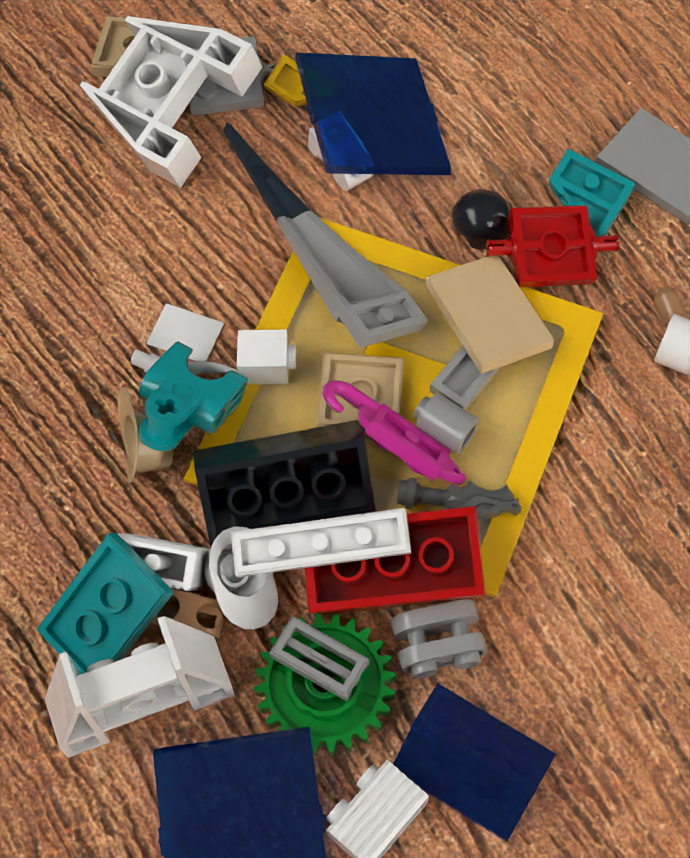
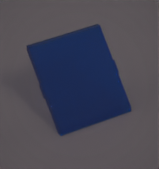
M296 52L295 61L307 101L306 107L311 124L314 126L326 173L451 175V165L437 125L438 119L433 104L430 103L417 58Z
M310 726L153 749L160 819L158 843L163 858H327L324 838L326 816L323 813V805L320 804Z

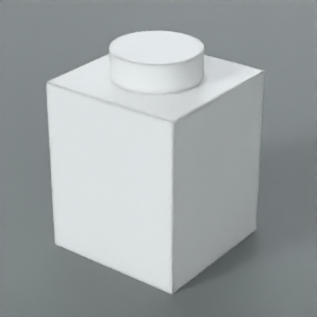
M238 330L237 371L242 376L248 378L247 385L289 384V369H296V345H289L287 330Z

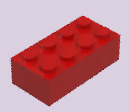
M470 506L407 513L411 554L305 568L309 613L315 616L319 613L321 615L486 598L476 507Z

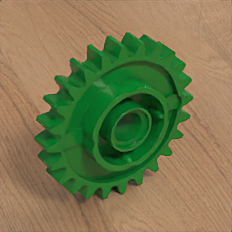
M319 613L316 614L315 623L310 625L311 627L369 659V665L361 674L357 685L352 689L349 699L345 701L331 692L322 693L317 691L313 687L314 682L272 659L269 654L270 652H261L260 654L261 660L267 667L255 669L256 677L264 681V683L255 686L254 691L256 696L265 697L257 705L259 712H271L265 721L268 729L281 726L278 732L279 741L282 742L293 736L295 751H298L305 743L310 744L312 756H316L320 746H326L330 757H333L336 745L342 744L347 752L350 753L352 752L353 738H357L362 743L367 744L368 736L366 729L370 728L378 732L381 730V723L377 716H390L391 709L383 701L395 699V690L386 685L395 682L396 674L395 672L384 670L391 665V655H378L383 649V641L368 642L371 636V629L369 627L358 633L356 632L355 619L352 618L345 626H341L338 614H334L331 622L326 624ZM300 617V618H299V620H301V621H303L304 623L308 624L303 617ZM294 632L291 636L350 671L355 666L297 632ZM270 638L272 648L278 638ZM287 646L283 649V651L323 674L333 677L342 685L345 683L346 680Z

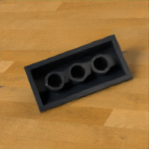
M358 420L193 451L194 469L210 547L222 531L235 526L257 529L376 512L365 438Z

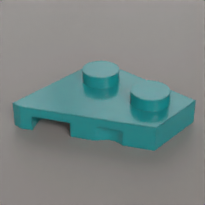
M568 149L549 178V187L563 206L587 205L589 222L595 235L606 236L634 191L635 182Z

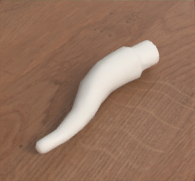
M136 349L130 364L144 369V372L147 373L160 356L153 353L147 354ZM188 362V370L194 375L203 373L227 374L231 370L238 373L234 368L215 362Z

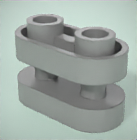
M470 599L457 600L406 611L394 616L391 619L395 639L409 640L410 644L409 647L398 653L402 671L404 673H412L413 678L420 679L437 674L438 668L455 665L456 669H467L481 663L480 657L486 655L488 651L482 633H469L468 626L479 620L475 601ZM447 631L452 633V637L429 642L426 640V636Z

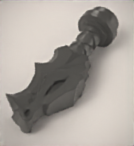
M408 478V481H399L397 505H403L405 509L412 510L413 505L417 506V503L443 506V509L475 506L478 523L497 517L501 513L513 515L521 513L519 499L514 498L507 484L500 490L490 491L478 487L470 481L465 487L451 484L444 490L420 487V484L416 483V478Z

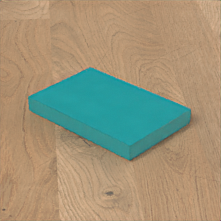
M109 533L36 630L58 654L67 652L80 673L83 674L87 672V668L98 661L112 659L116 662L123 659L174 591L117 533Z

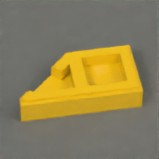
M285 54L281 56L263 87L293 107L336 99L341 92L340 89Z

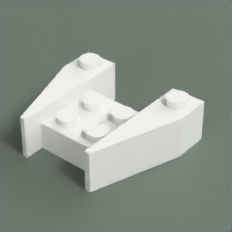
M127 16L125 22L135 38L99 89L84 81L81 82L80 86L94 106L152 173L181 188L201 159V156L189 137L172 129V127L205 79L243 97L262 69V65L252 44L222 29Z
M163 616L157 619L165 644L158 646L157 643H149L139 646L131 652L132 656L116 662L112 659L98 661L90 665L86 673L81 674L67 652L59 654L45 696V702L60 750L70 758L110 743L107 734L108 730L186 701L190 702L193 711L235 696L214 636Z

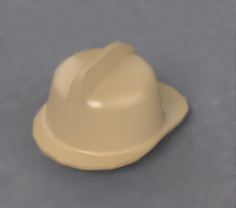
M121 387L118 395L119 423L127 456L128 482L132 483L135 473L170 467L173 462V449L156 451L142 443L139 438V428L147 416L144 412L134 410L127 388Z

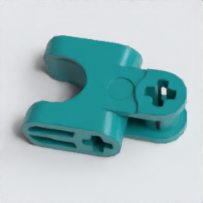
M179 341L175 342L150 367L141 382L139 395L147 399L144 407L147 417L142 421L139 428L140 440L144 445L153 450L168 451L178 446L179 442L194 426L209 434H214L242 401L248 378L233 370L228 371L222 378L214 380L197 377L188 370V359L194 349Z

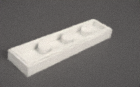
M405 508L231 532L235 576L237 577L412 553Z

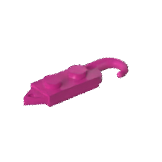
M334 380L329 381L323 386L322 395L331 408L338 413L344 410L335 395L340 396L357 408L358 420L366 429L364 433L370 436L378 447L390 450L404 460L407 466L415 473L425 475L432 481L435 478H439L457 485H461L467 478L449 457L450 450L384 403L380 405L347 382Z

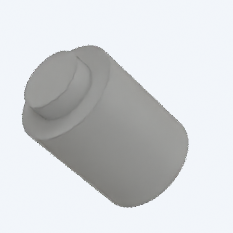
M438 393L434 394L431 398L425 396L413 414V417L417 419V428L456 454H460L465 449L480 423L478 417Z

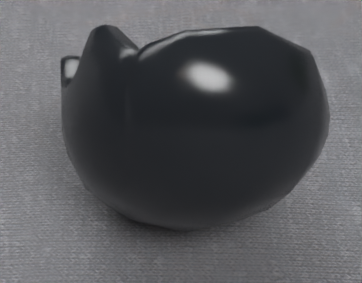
M478 188L462 195L452 208V224L456 234L464 236L474 249H486L488 239H507L510 234L508 220L509 205L499 193L491 190Z

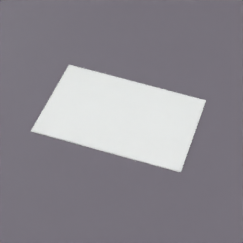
M166 303L146 344L167 351L175 342L179 341L194 349L189 359L207 361L224 323Z

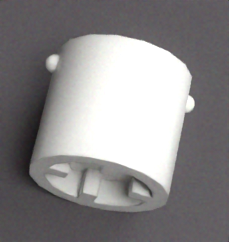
M673 313L654 362L690 376V319Z

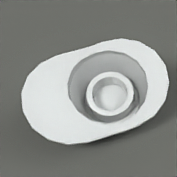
M235 526L222 531L214 540L204 565V576L207 585L216 595L222 613L228 620L243 629L256 630L267 625L275 616L278 606L277 588L273 572L243 577L235 576L231 532L250 530L247 527Z

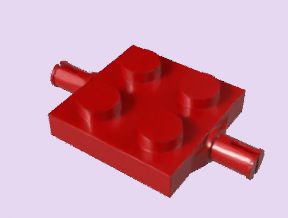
M587 205L511 208L508 213L509 239H488L486 242L488 257L511 256L515 267L516 282L519 287L594 284L597 280L595 265L597 252H617L620 245L618 235H595L589 222Z

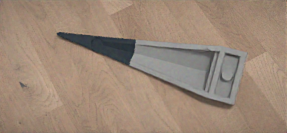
M226 122L223 132L334 320L345 325L358 346L362 348L421 331L428 319L408 291L380 271L328 227L278 178L235 128Z

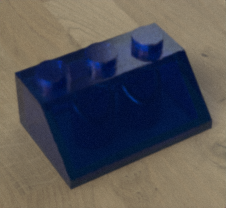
M437 683L416 717L393 765L404 773L407 778L411 779L414 784L419 786L421 790L503 841L508 842L551 766L556 753Z

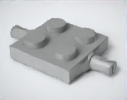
M255 36L240 38L252 44L257 54ZM257 54L262 69L243 97L205 79L190 101L191 115L264 107L263 87L265 79L269 77L277 63L263 65L262 60Z

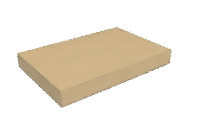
M487 256L427 277L426 287L480 374L552 349L554 338L499 256Z

